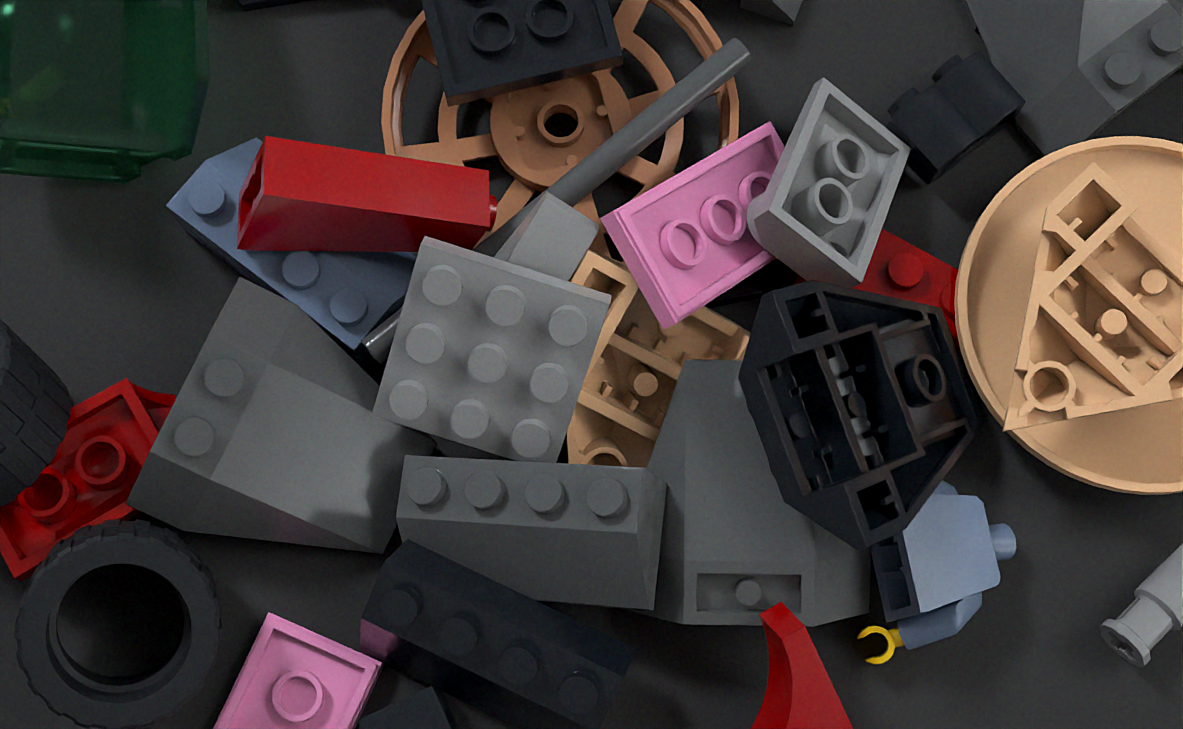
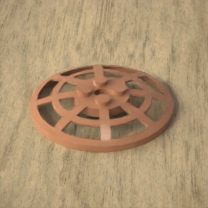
M623 0L613 18L621 50L629 53L646 70L656 85L657 91L627 100L622 87L610 74L612 68L487 97L483 99L493 104L490 116L491 133L457 139L456 136L457 113L460 104L448 107L445 93L443 92L438 118L439 142L404 146L402 135L403 106L411 74L420 57L438 69L424 10H422L407 29L392 58L383 89L381 124L386 155L465 167L463 164L465 162L498 157L504 169L515 180L497 204V215L492 230L485 232L475 245L476 247L522 210L536 191L543 193L675 85L671 72L660 56L641 37L633 33L649 2L665 11L688 34L703 56L704 61L723 45L703 13L690 0ZM734 76L708 96L716 95L719 108V142L717 151L738 139L739 99ZM564 113L572 116L578 126L569 136L555 137L549 134L544 127L547 119L552 115ZM684 117L666 131L665 143L658 165L636 155L616 172L644 186L631 200L676 175L674 170L678 164L683 143ZM590 193L573 208L599 224L598 233L588 249L611 258L604 237L608 232L598 217L592 193Z

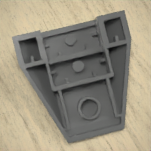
M239 277L191 368L125 504L188 532L383 554L397 526L396 512L405 455L431 456L437 442L426 432L372 416L380 386L298 305Z

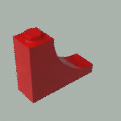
M782 602L760 613L759 617L768 643L769 676L761 708L750 729H853L805 625Z

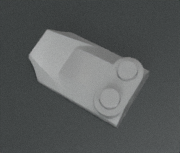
M823 77L814 83L766 191L755 197L748 205L746 217L748 228L753 238L764 249L806 281L815 280L847 288H853L861 284L911 148Z

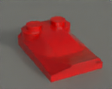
M125 378L71 408V416L66 425L68 427L63 442L58 446L57 454L50 465L46 466L40 473L39 478L29 488L24 489L18 494L16 499L5 506H0V553L16 580L22 582L31 577L40 561H44L48 557L51 548L62 539L66 540L74 535L76 530L89 524L91 526L102 524L105 520L120 518L121 521H128L141 513V511L125 503L176 400L174 394L150 391L135 385L128 378Z

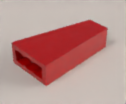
M265 136L239 192L237 249L249 251L418 252L423 238L428 236L472 250L485 232L492 230L497 215V200L494 195H489V170Z

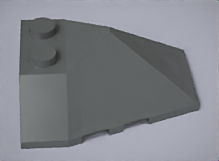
M962 0L974 31L979 30L990 57L989 61L1026 101L1012 123L1014 128L1040 158L1069 145L1096 139L1107 123L1176 71L1179 70L1183 74V0Z

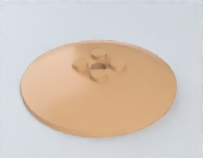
M1114 136L1069 145L1044 156L1018 173L995 195L979 217L968 237L959 264L954 300L955 324L960 351L968 374L979 396L1002 427L1046 207L1094 162L1140 205L1130 217L1183 265V144L1141 136ZM1183 398L1006 431L1023 448L1046 465L1086 484L1115 492L1139 495H1165L1183 492Z

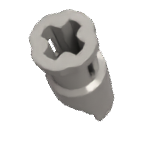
M1183 543L1136 588L1134 592L1136 599L1115 620L1107 619L1100 625L1101 636L1107 645L1116 654L1134 666L1144 667L1151 660L1150 650L1170 630L1177 631L1183 627Z

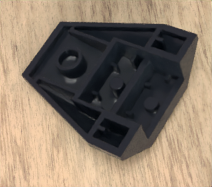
M815 280L776 289L762 295L738 380L783 501L856 550L870 547L905 530L985 424L942 308Z

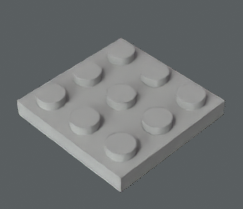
M425 236L420 244L372 416L515 461L556 463L604 324L612 295Z

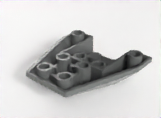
M685 359L646 467L648 471L667 483L653 611L623 610L680 624L763 626L759 614L782 602L805 626L810 627L869 613L871 549L867 547L856 550L783 501L738 380L743 360Z

